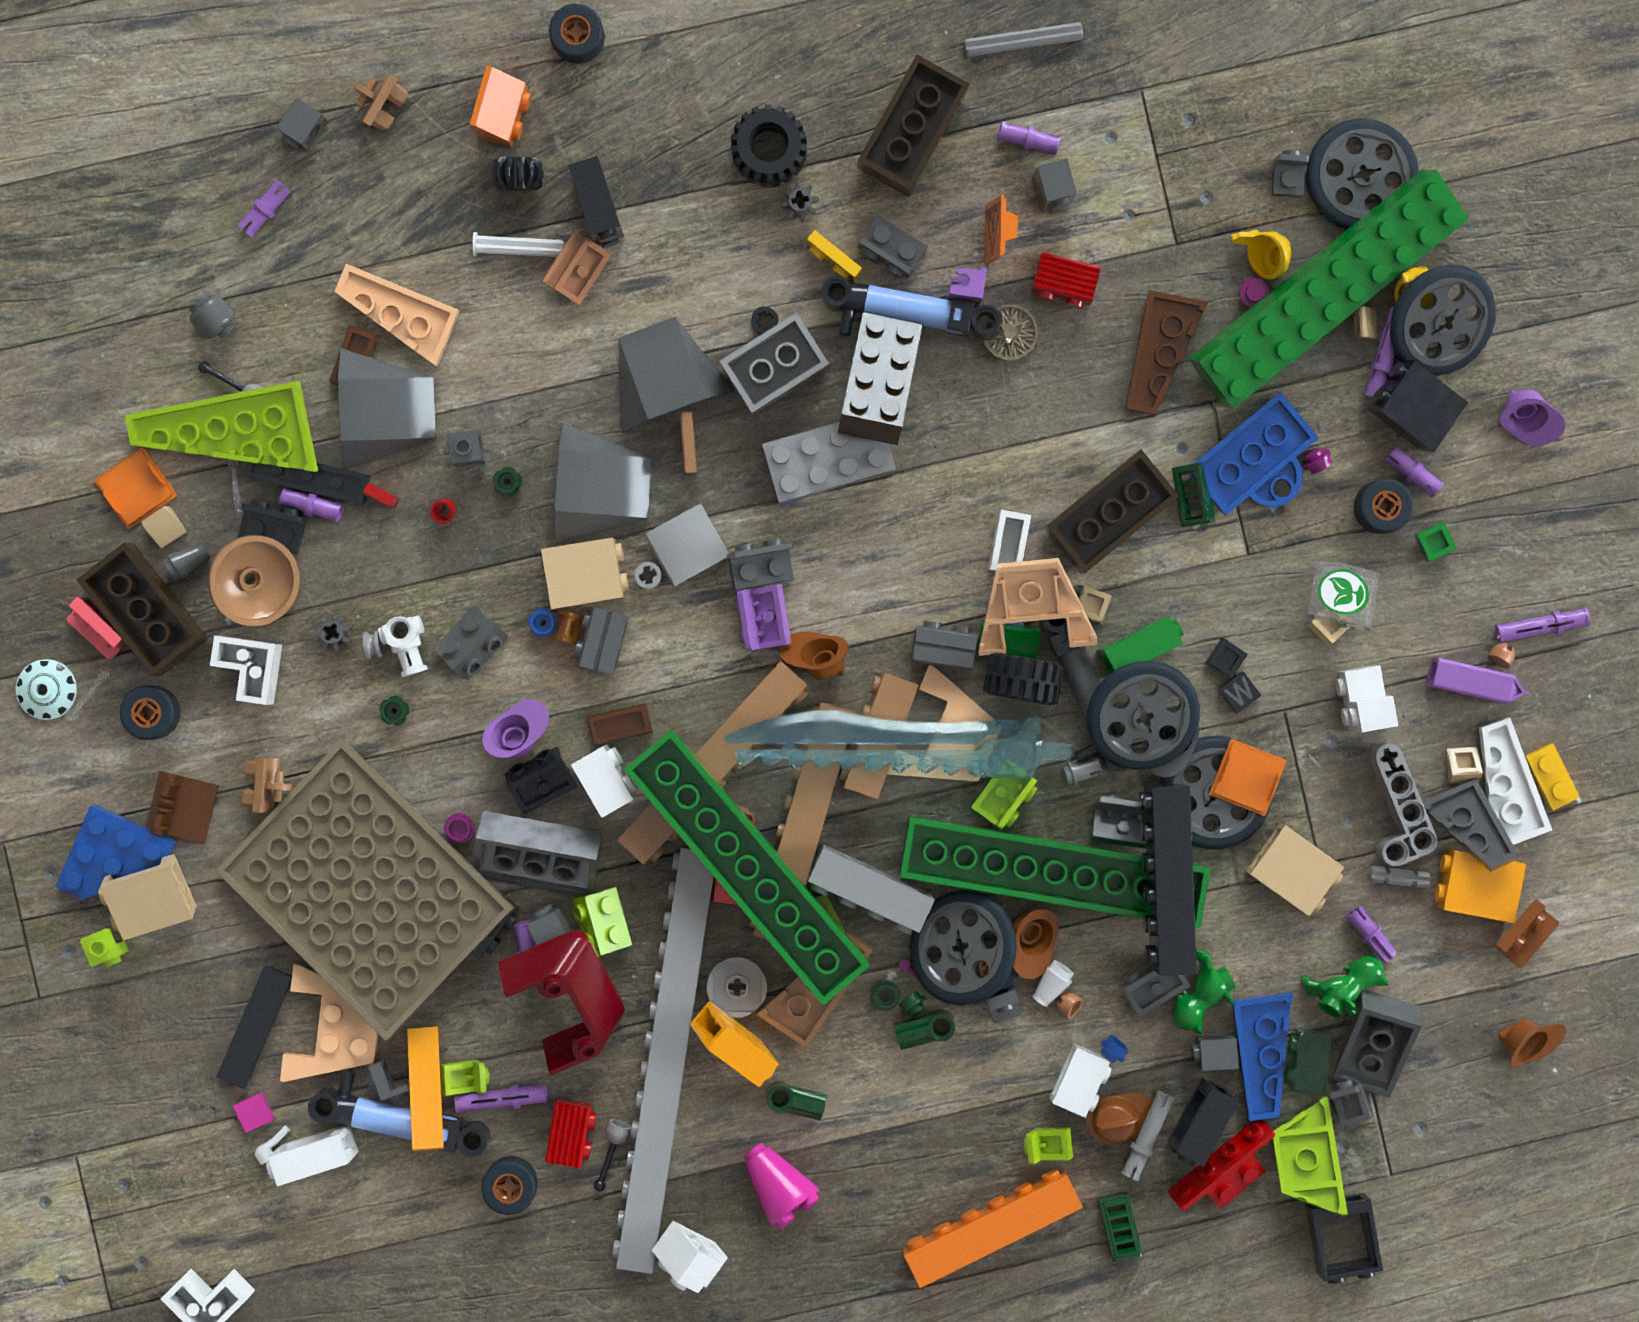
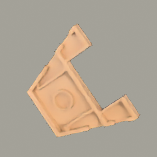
M1059 558L997 564L978 651L979 656L992 653L1005 654L1007 647L1004 624L1066 618L1070 648L1097 645V635Z
M929 664L919 690L947 701V704L924 758L920 759L896 748L887 774L979 781L1001 725L938 669Z
M301 963L293 964L290 991L322 995L315 1056L285 1052L282 1059L280 1081L286 1082L374 1063L376 1061L379 1034L317 972Z

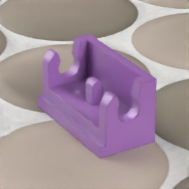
M981 267L980 270L970 268L957 269L956 274L966 275L967 277L958 276L952 279V282L957 285H950L946 300L953 301V298L972 301L974 302V307H978L983 299L987 268Z

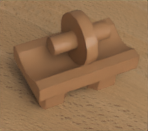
M391 74L389 76L386 75L376 94L373 92L378 84L376 80L370 78L365 87L356 83L353 89L360 96L355 104L363 108L368 99L371 100L359 123L366 127L373 126L382 131L388 130L394 117L381 109L387 99L394 105L401 107L409 94L401 85L396 83L398 81L396 77Z
M257 757L256 760L245 762L244 774L246 777L255 778L254 789H245L242 793V804L251 807L252 812H272L277 807V801L282 802V791L292 789V784L283 783L284 771H280L281 758Z

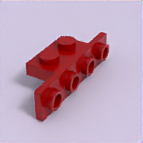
M1263 1119L1251 1121L1211 1154L1204 1167L1198 1165L1169 1189L1168 1194L1182 1211H1186L1206 1193L1221 1210L1266 1172L1265 1168L1253 1154L1274 1138L1275 1133Z

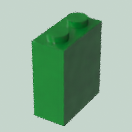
M1170 616L1160 617L1097 649V652L1108 674L1122 666L1135 662L1150 661L1182 645L1183 642L1180 637L1184 633L1176 619L1172 621Z

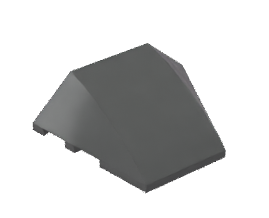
M676 317L619 337L622 433L647 425L651 421L705 401L709 402L735 392Z
M341 348L338 371L340 441L346 470L436 438L433 376Z
M563 423L558 450L555 498L556 543L648 519L652 458Z

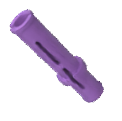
M1393 307L1389 309L1374 362L1370 363V377L1363 394L1370 398L1387 382L1389 372L1394 363L1396 353L1393 350L1390 338V320Z
M1587 608L1563 613L1557 610L1552 611L1551 615L1496 624L1495 634L1498 643L1553 632L1559 635L1563 634L1564 630L1589 627L1590 615Z
M515 1084L507 1089L490 1090L481 1094L477 1092L456 1094L454 1097L456 1113L513 1106L514 1109H520L521 1105L548 1102L546 1084L519 1087L518 1084ZM494 1098H497V1100L474 1102V1101H477V1100H486V1099H494Z

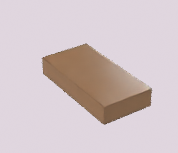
M681 412L684 472L687 475H698L694 416L692 412Z

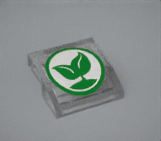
M1317 560L1307 613L1308 619L1339 622V626L1342 628L1370 631L1380 573L1349 564Z

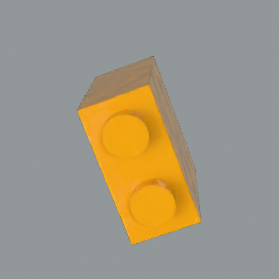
M1447 848L1446 854H1443L1440 860L1441 883L1436 885L1434 891V901L1437 902L1436 907L1446 911L1515 923L1526 864L1514 861L1490 872L1470 852Z
M710 1001L690 1023L707 1050L758 1087L773 1075L775 1068L779 1065L760 1038Z

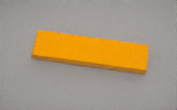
M438 1026L407 1029L412 1151L444 1149Z

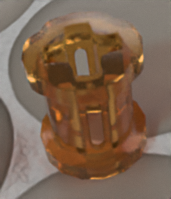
M559 609L558 614L560 618L556 633L552 634L551 638L577 645L578 640L576 637L580 621L583 620L584 615Z

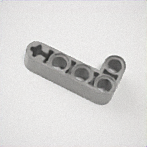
M1383 742L1375 744L1369 752V760L1399 831L1381 839L1376 845L1375 853L1381 862L1391 866H1400L1434 851L1437 846V837L1402 751L1394 744ZM1384 751L1391 753V756L1387 758L1388 762L1381 761L1380 757L1384 756ZM1390 767H1394V768H1398V769L1391 771V768H1390ZM1399 776L1403 780V787L1399 792L1395 793L1392 790L1391 783L1395 777ZM1411 804L1415 811L1411 819L1405 820L1403 809ZM1423 832L1426 837L1425 844L1417 848L1414 844V838L1418 833ZM1391 844H1396L1398 854L1395 858L1389 860L1386 850Z

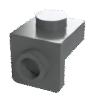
M385 1058L375 1061L368 1067L367 1078L372 1089H377L381 1101L390 1098L391 1102H395L408 1096L407 1091L410 1090L409 1081L395 1086Z
M1350 1079L1334 1084L1335 1089L1329 1092L1328 1095L1330 1100L1333 1099L1342 1127L1373 1117L1361 1082L1353 1084Z

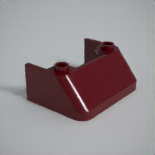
M579 930L570 931L498 961L506 998L534 986L546 998H557L568 993L583 1020L580 1024L542 1039L548 1072L551 1076L600 1054L623 1017L625 1008L618 990L592 941L585 932Z

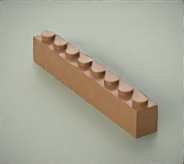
M782 661L776 665L695 754L722 787L726 784L723 780L725 775L730 770L735 774L747 761L743 757L750 748L756 751L765 742L767 737L763 734L770 726L776 729L786 719L787 715L784 711L791 703L796 707L808 694L804 690L808 685ZM650 803L617 841L644 865L648 860L654 863L665 851L662 844L669 837L674 841L679 835L656 807Z
M820 702L819 708L813 706L808 724L814 725L811 737L804 736L800 753L805 754L802 766L796 764L791 781L797 783L794 795L788 793L783 811L788 812L785 824L779 822L774 839L780 841L777 853L805 886L856 714L854 711ZM751 921L749 927L755 928L753 936L766 939Z

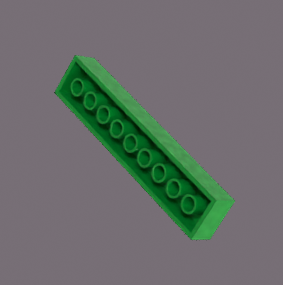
M1420 170L1190 356L1188 360L1221 406L1235 409L1459 228L1469 217L1437 170Z
M674 729L667 732L624 769L823 1006L870 967V962Z
M912 815L908 816L899 869L900 878L1142 919L1144 915L1148 914V903L1143 902L1142 885L1147 884V873L1142 871L1141 854ZM1193 863L1195 928H1201L1211 868Z

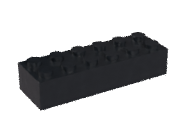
M1180 783L1144 785V792H1139L1140 810L1145 811V822L1140 823L1141 841L1146 842V853L1141 854L1142 871L1147 873V884L1142 885L1143 902L1148 903V914L1143 917L1144 932L1149 933V945H1145L1144 949L1145 962L1150 964V968L1158 975L1197 974L1190 786Z

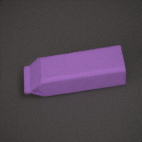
M1433 657L1431 660L1426 681L1427 687L1501 704H1509L1522 695H1531L1530 692H1526L1515 675L1438 657Z

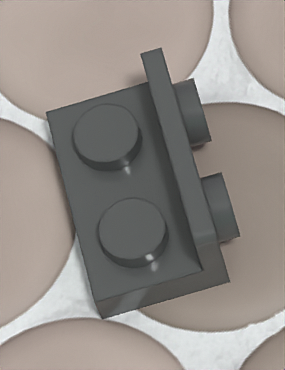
M876 215L864 236L860 238L857 246L862 249L860 251L862 256L874 263L876 260L881 261L887 265L886 271L899 279L902 275L906 278L910 277L928 248L927 245L879 215Z
M782 538L764 541L765 547L753 549L752 543L735 546V552L727 554L733 590L794 580L789 549H792L791 543L782 544Z

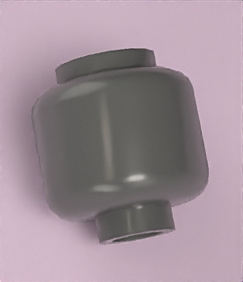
M206 293L189 309L192 313L189 318L190 322L207 339L214 338L216 335L222 339L235 327L231 323L235 318V311L218 294L209 296Z

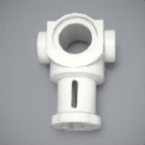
M419 615L408 618L394 617L386 625L378 628L382 644L390 645L392 653L398 654L403 670L401 672L402 677L428 670L427 665H423L418 647L421 645L419 637L421 633H424L423 623ZM399 622H404L408 627V634L402 639H399L394 633V628Z

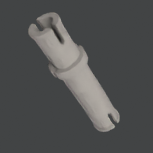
M1160 1090L1156 1092L1157 1094L1136 1141H1132L1130 1148H1132L1131 1153L1121 1171L1123 1175L1129 1178L1131 1176L1136 1181H1139L1148 1157H1152L1154 1153L1152 1150L1153 1145L1175 1097L1167 1093L1164 1094Z

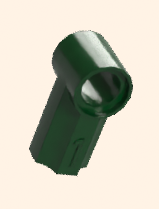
M938 1009L925 1016L894 1023L901 1050L934 1041L949 1040L955 1031L953 1015L947 1010ZM938 1019H945L949 1022L950 1026L946 1031L939 1032L934 1029L933 1023Z
M783 1081L772 1082L765 1091L768 1106L773 1111L778 1113L787 1112L821 1121L827 1094L791 1086ZM775 1091H786L788 1093L787 1099L780 1104L773 1102L771 1097Z

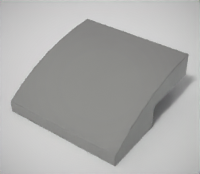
M701 503L644 535L673 587L727 559V554H729Z

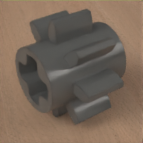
M796 183L794 191H784V195L789 201L783 202L781 206L783 209H790V220L794 216H798L803 223L805 222V215L808 213L816 215V210L811 207V204L819 202V197H811L812 186H808L805 190L801 189L800 185ZM796 197H802L803 201H808L804 203L803 209H799L798 205L794 204L796 203Z
M326 614L327 622H316L320 631L314 638L324 641L323 649H328L333 644L335 650L340 651V643L343 641L347 643L352 642L347 635L348 631L353 629V626H345L343 624L345 616L341 615L337 621H334L331 614ZM338 626L336 631L340 634L339 637H332L330 639L329 627Z

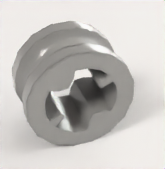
M643 562L636 568L634 576L640 587L653 589L660 584L662 572L655 563ZM645 567H651L650 571L655 569L657 576L652 578L653 583L646 584V580L642 582L640 579V575L644 573Z
M375 631L373 635H370L369 632L363 633V648L366 659H371L373 655H377L378 658L383 657V644L378 631Z

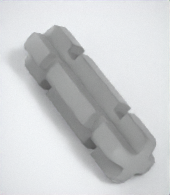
M1371 866L1369 879L1376 883H1384L1385 881L1393 885L1410 887L1414 885V887L1428 888L1430 874L1425 871H1415L1414 873V871L1390 867L1385 869L1382 866Z

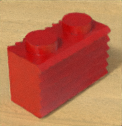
M1042 252L1031 291L1037 292V298L1054 301L1056 297L1067 300V306L1083 309L1084 305L1089 306L1093 301L1101 267Z
M562 1098L556 1099L545 1157L546 1163L581 1168L583 1160L589 1161L592 1142H587L588 1130L594 1131L597 1113L592 1112V1103Z

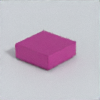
M263 1092L233 1105L245 1133L275 1119Z

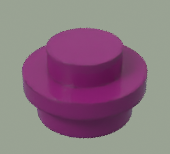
M1250 278L1241 285L1239 297L1246 307L1251 308L1270 293L1267 283L1262 279Z
M1314 448L1305 455L1302 466L1305 470H1309L1311 474L1319 473L1331 465V452L1329 449Z
M457 813L446 820L444 832L451 842L461 844L472 838L475 832V825L468 815Z

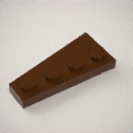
M1152 290L1148 291L1125 410L1156 415L1208 301Z

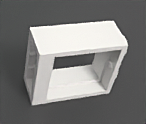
M342 1125L280 1145L268 1156L269 1161L266 1163L269 1177L275 1179L276 1185L280 1186L346 1165L359 1151L351 1127Z

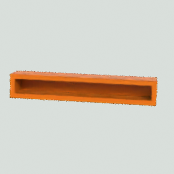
M1050 1170L1041 1176L1042 1180L1032 1185L1030 1182L1024 1183L1014 1190V1194L1006 1198L1003 1195L993 1198L987 1203L988 1207L980 1211L976 1209L969 1210L960 1216L961 1220L951 1225L949 1222L943 1223L934 1228L933 1234L925 1238L920 1235L909 1240L906 1243L907 1247L903 1248V1254L919 1288L1082 1209L1083 1206L1065 1170Z

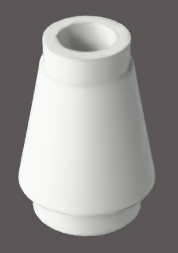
M1054 960L1043 973L1033 998L1041 1005L1048 1007L1072 983L1071 978L1074 973L1061 962Z

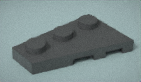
M1476 778L1423 801L1427 814L1490 872L1519 859V854Z

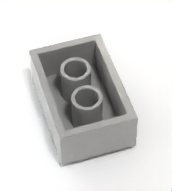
M797 312L719 361L720 366L752 416L829 368L827 359Z

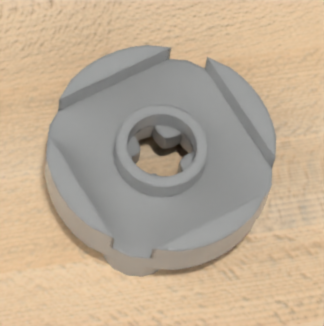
M743 956L727 957L718 962L709 974L707 981L708 998L730 1017L741 1018L748 1016L758 1009L765 1000L767 994L766 976L761 966L750 958ZM736 978L740 979L742 984H746V989H742L739 995H735L734 990L728 987V984L734 983Z

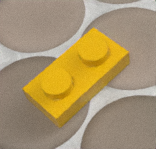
M816 230L812 232L807 239V245L810 246L808 249L810 254L821 262L826 259L834 266L832 271L837 276L845 279L849 278L854 282L860 275L862 267Z
M1549 743L1525 755L1530 772L1549 810L1554 811L1580 798L1553 743Z

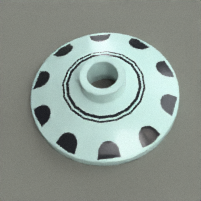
M38 660L29 664L20 673L16 683V696L22 709L30 716L42 720L55 719L67 713L73 706L77 696V683L70 669L64 664L55 660ZM41 684L46 685L48 689L44 696L39 693V686Z

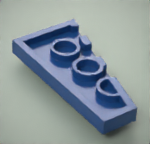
M1292 992L1234 999V1004H1232L1246 1113L1249 1121L1276 1118L1280 1115L1284 1079L1282 1076L1284 1062L1286 1061V1040L1290 1025L1289 1013L1290 1004H1292Z

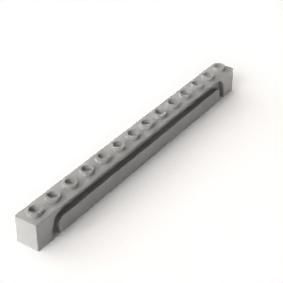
M682 846L680 852H674L672 870H677L676 882H670L667 900H673L671 912H665L663 930H668L667 941H661L658 959L664 961L662 972L656 971L653 989L659 990L657 1002H651L649 1019L654 1020L653 1032L647 1031L644 1049L650 1050L648 1061H642L640 1079L645 1080L644 1091H638L635 1109H640L639 1121L633 1120L630 1138L636 1139L634 1151H628L626 1169H631L630 1181L624 1180L621 1199H627L625 1211L619 1210L617 1229H622L620 1241L615 1240L612 1254L613 1259H618L616 1269L652 1274L656 1255L652 1252V1249L658 1242L690 1036V1023L692 1022L714 878L688 846Z

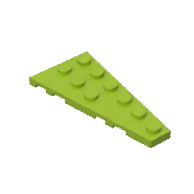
M300 381L124 415L130 445L313 472L318 471Z

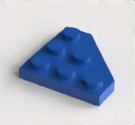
M93 804L89 807L55 887L82 900L97 895L105 876L111 875L114 880L158 866L163 857L172 854L176 841L163 835L152 834L150 829Z

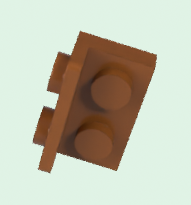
M1535 899L1496 944V948L1515 965L1522 968L1559 926V921L1546 912V906Z

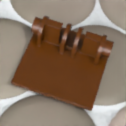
M159 771L146 828L150 829L151 833L155 835L165 834L205 844L219 785Z

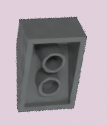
M1364 989L1360 992L1355 1003L1357 1007L1356 1016H1350L1332 1074V1080L1342 1082L1351 1079L1353 1084L1361 1082L1364 1090L1390 1098L1422 1027L1420 1006Z

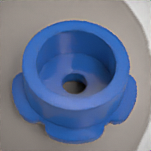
M547 608L537 609L528 619V625L532 628L531 632L537 637H549L557 630V615L554 612H549ZM542 620L546 621L545 626L541 625Z
M1110 1035L1107 1040L1101 1041L1103 1047L1101 1053L1112 1063H1115L1117 1059L1119 1062L1125 1061L1124 1056L1129 1050L1122 1041L1113 1035Z

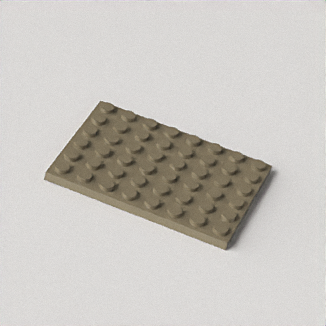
M343 739L323 757L215 870L385 1041L389 1040L514 909L460 853Z

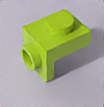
M109 928L80 940L91 968L103 963L104 968L110 967L122 961L120 955L129 952L125 940L116 944Z
M474 1059L440 1064L442 1095L450 1096L470 1092L486 1093V1085L489 1084V1071L484 1062Z
M1035 1128L1027 1133L1024 1140V1152L1028 1155L1029 1164H1036L1041 1160L1072 1159L1073 1149L1070 1128Z

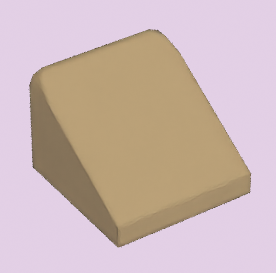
M1364 306L1353 312L1356 341L1377 339L1375 309Z
M169 506L162 507L141 521L142 526L161 549L187 533Z
M1477 747L1447 749L1449 784L1461 785L1475 778L1479 783L1483 771Z

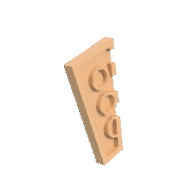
M345 264L334 292L437 367L460 311Z

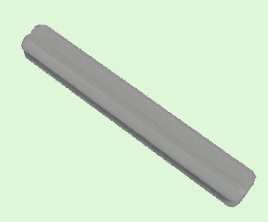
M1077 22L970 38L965 40L964 48L966 56L971 57L1078 41L1083 38V27L1081 23Z

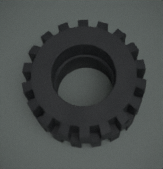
M765 104L763 109H759L756 106L752 108L750 114L745 112L741 116V121L736 122L734 133L731 135V151L734 164L738 167L739 173L743 177L746 176L748 181L753 184L755 182L760 183L761 187H767V184H773V187H778L783 181L785 183L790 182L794 174L797 176L801 171V166L804 165L806 160L807 137L806 132L803 131L801 121H797L795 114L791 111L785 112L784 107L777 106V109L771 108V104ZM765 131H773L782 135L787 142L786 153L778 160L771 162L758 159L751 150V142L758 134Z
M1003 653L989 654L983 691L993 696L1055 705L1058 704L1064 667L1055 662Z

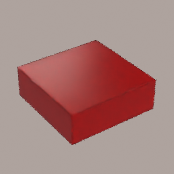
M367 483L363 491L365 495L390 508H395L399 501L398 497L371 483Z

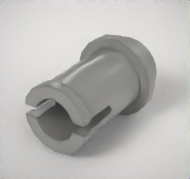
M1097 757L1076 764L1069 762L1067 766L1062 767L1063 777L1067 785L1073 784L1075 786L1078 784V781L1102 776L1101 764Z

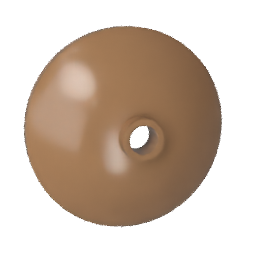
M260 535L239 537L225 545L215 556L208 575L209 593L216 608L226 618L245 626H262L282 617L294 603L300 584L298 566L290 551L278 541ZM247 573L252 574V580L249 583L244 582V576Z

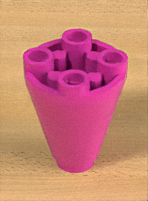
M761 1143L744 1156V1159L747 1161L746 1168L771 1228L777 1226L779 1230H782L795 1220L793 1215L801 1208L806 1212L819 1202V1197L817 1196L820 1192L819 1188L771 1147L767 1148L764 1143Z

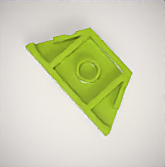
M1323 1097L1310 1108L1302 1111L1292 1120L1273 1131L1275 1133L1273 1144L1281 1194L1345 1216L1347 1215V1208L1328 1097Z

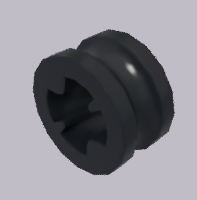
M759 307L752 314V327L760 335L778 324L777 313L770 307ZM762 313H766V317L769 314L773 317L770 321L771 327L764 329V325L760 328L756 324L760 321L759 315Z

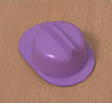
M1511 389L1508 392V399L1499 417L1500 424L1519 440L1529 445L1541 446L1557 440L1563 434L1565 429L1563 416L1548 404L1537 391L1521 390L1516 392Z
M533 699L523 700L515 704L486 727L482 740L485 750L496 758L518 759L527 755L548 726L549 715L547 708L541 702Z

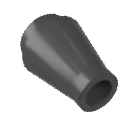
M201 542L195 546L167 554L168 558L162 562L176 582L181 578L184 581L211 557Z

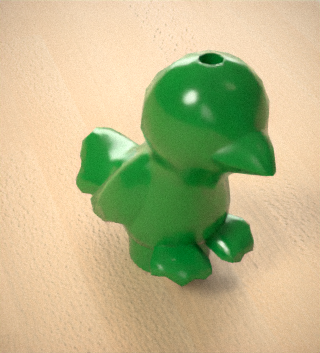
M1196 949V960L1200 964V973L1195 982L1194 992L1192 995H1188L1184 990L1183 995H1178L1177 1002L1172 1011V1019L1180 1029L1192 1030L1196 1034H1203L1202 1022L1207 1009L1218 1004L1223 999L1230 1005L1234 1004L1229 991L1236 988L1225 966L1215 970L1209 953Z
M1362 956L1353 962H1348V967H1343V970L1348 972V975L1337 976L1324 982L1315 981L1306 975L1301 976V983L1306 995L1319 997V1008L1333 1017H1340L1342 1012L1347 1016L1355 1017L1357 1007L1354 1002L1361 991L1373 986H1389L1388 980L1384 976L1382 963L1372 956Z

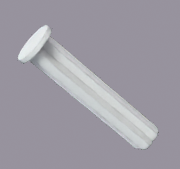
M477 232L473 234V256H477V253L557 257L564 246L562 240L478 236Z

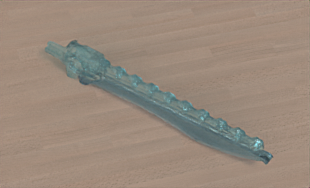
M823 710L789 714L768 719L741 728L724 737L727 743L782 744V749L735 750L737 762L744 766L757 757H761L764 761L763 764L770 767L787 758L789 765L795 768L813 759L815 766L822 770L835 761H839L840 767L847 771L864 762L867 766L866 769L873 772L890 763L892 770L898 773H902L915 764L918 772L925 775L941 766L944 770L943 773L950 776L967 767L968 774L975 777L981 775V777L1031 779L1038 764L1042 763V760L1070 761V755H1072L1071 743L1042 742L1041 717L1038 715L1025 718L1022 723H1019L1016 719L954 723H916L865 717L836 710ZM1013 733L1009 738L986 739L975 750L794 749V744H978L987 735Z

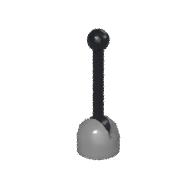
M203 361L198 365L201 373H209L241 392L263 388L258 384H249L244 387L212 369L208 362Z
M610 1119L608 1122L606 1136L611 1144L599 1179L594 1182V1189L596 1191H603L606 1187L604 1180L616 1146L624 1143L630 1136L632 1126L624 1121Z

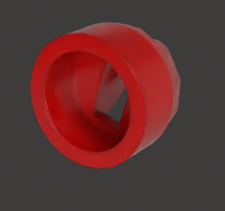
M446 498L437 500L431 506V517L439 524L449 523L456 515L454 502ZM445 505H447L449 508L446 516L444 517L441 514L444 510Z

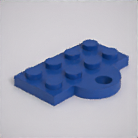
M1279 392L1193 464L1202 462L1211 500L1224 516L1246 498L1263 507H1278L1290 502L1298 494L1302 485L1303 473L1296 457L1319 437L1285 396ZM1196 473L1190 474L1193 479H1196ZM1277 480H1283L1289 486V492L1285 497H1279L1274 493L1273 486Z

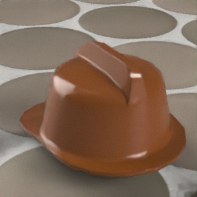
M803 631L791 635V644L781 645L779 648L780 657L786 664L805 669L814 679L826 680L835 675L841 676L845 672L844 657L848 652V644L842 637Z
M1047 909L1026 910L1012 923L1016 933L1017 944L1013 969L1022 978L1036 979L1050 965L1058 935L1059 923L1055 914Z
M1522 1019L1500 1031L1498 1038L1503 1043L1504 1050L1511 1057L1510 1066L1517 1068L1527 1062L1540 1059L1555 1050L1565 1037L1566 1028L1561 1023L1540 1026L1530 1020Z
M1128 1092L1101 1098L1098 1100L1094 1111H1088L1085 1125L1089 1134L1096 1141L1103 1144H1119L1136 1140L1153 1101L1148 1096L1139 1092Z

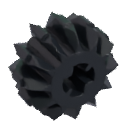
M530 157L497 158L493 161V186L500 190H538L542 187V179H544L542 162L537 158Z

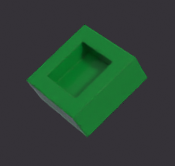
M1445 522L1438 523L1414 535L1427 562L1457 549Z

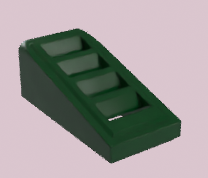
M1202 462L1172 468L1175 491L1179 495L1177 505L1181 528L1216 522ZM1196 473V479L1183 481L1182 475ZM1198 485V491L1186 493L1185 487ZM1200 497V503L1189 505L1188 499ZM1202 510V515L1192 517L1191 511Z
M1128 1192L1098 1198L1110 1256L1113 1262L1142 1256ZM1124 1204L1125 1209L1108 1213V1207ZM1127 1217V1221L1111 1225L1110 1220ZM1128 1229L1130 1231V1234L1114 1237L1113 1235L1114 1232ZM1132 1242V1246L1116 1248V1245Z

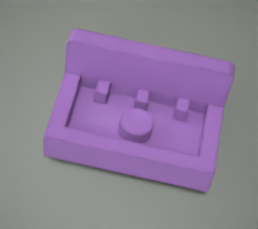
M782 584L737 591L736 608L742 623L741 639L747 651L791 644Z

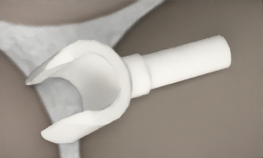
M286 1125L272 1139L256 1149L255 1156L261 1165L269 1161L268 1156L273 1153L271 1148L291 1131Z

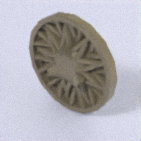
M1015 304L997 307L996 309L1001 315V327L999 333L994 338L983 340L986 349L994 357L1004 361H1013L1025 357L1034 348L1038 338V328L1033 315L1025 308ZM987 316L982 328H991L994 325L993 319Z

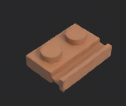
M573 230L541 281L576 305H580L612 254L581 235L578 231Z

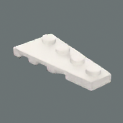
M1505 717L1479 727L1486 797L1512 844L1514 845L1552 831L1511 718Z

